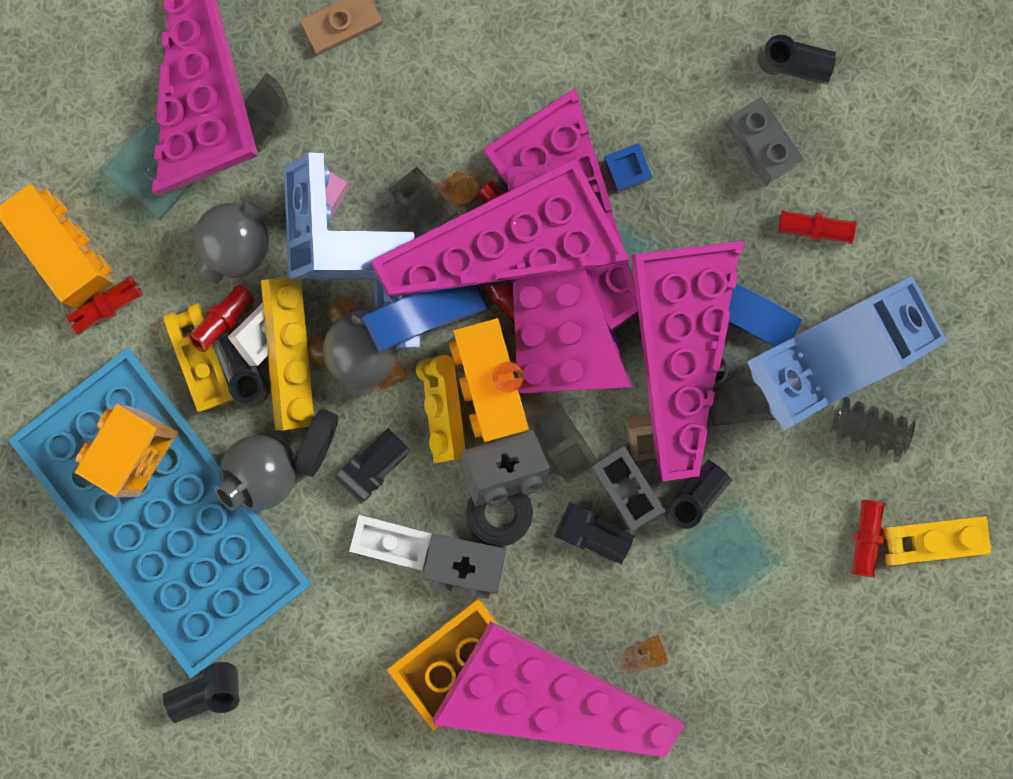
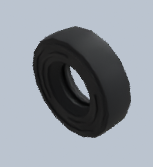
M320 409L316 413L301 444L295 463L296 471L313 477L318 472L334 437L338 424V415L325 409Z
M520 492L508 496L506 500L514 507V518L510 524L501 528L494 527L487 521L485 517L487 503L475 506L472 497H470L466 510L469 528L478 539L488 545L501 547L514 544L524 537L532 523L533 508L531 499L527 494Z

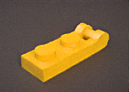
M200 303L188 306L187 311L177 315L175 312L163 315L167 331L197 412L202 413L234 401L235 399H233L229 392V383L213 344L206 352H200L191 345L187 337L184 338L182 328L192 324L196 328L205 319Z
M448 355L420 360L416 365V374L424 383V408L428 415L430 430L429 447L433 454V462L440 463L460 460L462 451L466 449L454 361Z
M987 516L882 528V535L884 539H887L888 553L885 554L886 565L991 554ZM911 536L913 551L903 552L902 537Z

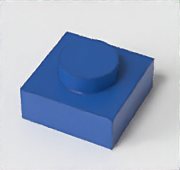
M639 143L604 156L605 164L617 193L653 178Z

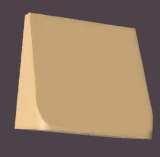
M651 414L626 417L632 459L634 461L656 459Z

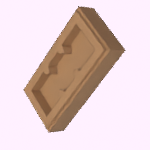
M341 0L300 20L317 56L383 25L382 19L372 0Z

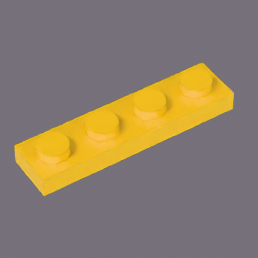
M289 277L261 280L275 430L284 431L309 427L314 418L302 281L289 280Z

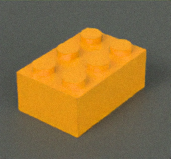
M30 183L0 205V221L59 301L78 309L94 299L93 295L95 293L103 292L114 284L108 276L112 269L99 253L96 254L91 248H87L86 245L91 241L78 224L74 225L69 218H65L64 215L69 211L56 194L52 195L47 188L40 190Z
M498 318L453 330L456 340L449 341V346L455 366L463 364L466 376L459 378L465 402L473 400L476 413L469 415L475 438L483 437L484 443L487 444L529 431Z
M116 404L113 409L107 408L99 419L97 428L100 431L93 443L90 441L86 442L78 453L76 462L79 465L75 473L114 497H139L179 432L141 409Z
M479 597L387 668L388 673L433 731L440 727L434 725L433 717L490 621L500 625Z

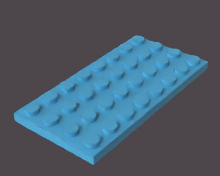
M128 347L8 439L191 679L312 585L311 581L257 511L247 510L241 506L235 511H231L221 503L215 493V487L221 483L219 462L134 352ZM116 404L141 409L179 432L139 497H114L75 473L79 465L76 462L78 453L86 442L90 441L93 443L100 431L97 428L99 419L107 408L113 409Z

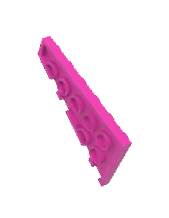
M164 0V9L167 11L166 32H162V46L165 48L164 65H160L157 122L160 124L159 145L155 146L154 160L158 161L157 179H153L152 193L158 196L258 156L217 0Z
M575 88L483 149L485 156L507 187V167L544 164L550 172L576 159L622 243ZM627 262L587 268L605 314L606 323L610 332H612L638 314L635 283L630 266Z
M574 159L371 260V265L388 297H396L627 263L630 258L577 160Z
M544 164L507 167L508 192L548 173V167ZM587 268L515 280L513 283L519 394L633 387L620 359L617 345L613 341L606 323L605 314Z
M744 241L631 255L659 481L696 477L700 474L708 432L706 430L710 406H713L715 396L713 388L716 373L720 369L730 318L728 310L732 290L736 286L738 276L736 269L739 254H742Z
M490 621L432 719L436 726L661 757L667 756L685 726L679 718Z

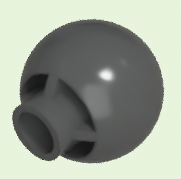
M247 202L243 205L223 203L207 210L200 217L194 229L193 246L199 258L194 265L195 270L207 280L218 284L224 276L238 278L257 269L263 262L269 247L268 230L265 223L261 220L263 214Z
M355 310L352 314L337 320L330 327L323 343V358L327 369L336 380L343 383L344 392L353 396L371 394L373 386L381 383L391 374L398 359L399 350H396L395 347L378 352L362 318L372 312L369 310Z
M262 435L248 436L235 442L226 451L220 464L219 475L221 483L215 487V493L221 503L231 511H235L240 506L247 510L263 511L273 508L284 501L293 488L296 476L292 449L283 441L279 442L271 437Z

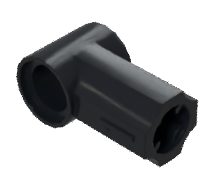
M781 34L771 37L758 54L760 68L770 75L781 73L824 85L829 83L836 62V52L795 42L791 37ZM777 47L781 49L785 54V62L778 63L774 61L770 56V48Z
M232 332L219 337L213 343V346L228 380L229 392L233 399L252 407L265 402L269 394V386L265 378L262 377L259 367L249 366L228 338ZM248 379H255L257 383L255 394L244 398L241 393L243 383Z
M387 428L361 455L357 454L335 476V479L362 504L372 495L374 490L376 491L384 483L385 480L383 478L393 468L397 467L411 450Z
M707 459L700 468L699 476L692 477L677 496L666 506L665 517L669 525L679 530L690 529L698 525L703 515L733 479L721 467ZM680 502H685L692 508L693 517L688 523L678 521L675 516V508Z
M569 502L554 537L582 550L587 548L608 560L622 565L635 535L599 519V515Z
M216 662L204 670V677L163 693V704L168 717L174 723H177L208 710L215 713H227L236 709L240 701L238 670L231 663Z

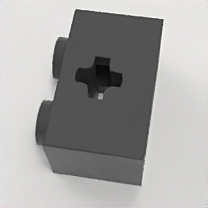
M762 96L730 116L725 124L766 186L796 167L803 160L802 155Z
M534 430L462 451L459 467L475 506L485 503L487 505H496L506 500L508 496L520 492L523 494L534 493L546 484L550 470Z
M625 446L590 466L630 531L636 530L665 511Z
M433 533L423 579L431 580L430 587L434 589L452 591L453 585L468 588L467 595L489 599L490 592L498 594L506 548ZM463 556L469 557V563L476 566L475 572H468L466 577L459 576V570L453 568L454 562H461Z

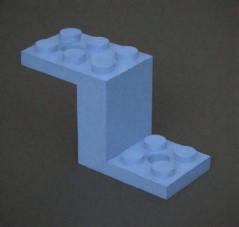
M307 153L284 167L289 280H374L375 310L413 295L388 297L371 265V260L413 240L414 232L327 231V226L331 220V209L329 204L326 203L325 188L329 182V170L327 165H324V154ZM422 334L406 343L395 346V349L400 352L420 347L419 341L422 338Z
M910 276L747 361L751 369L754 382L762 389L769 403L772 416L779 421L782 429L785 430L827 405L903 369L944 344L947 340L913 276Z

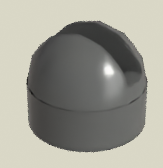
M729 353L722 354L721 364H724L725 370L722 372L717 371L715 384L730 381L738 371L735 358Z

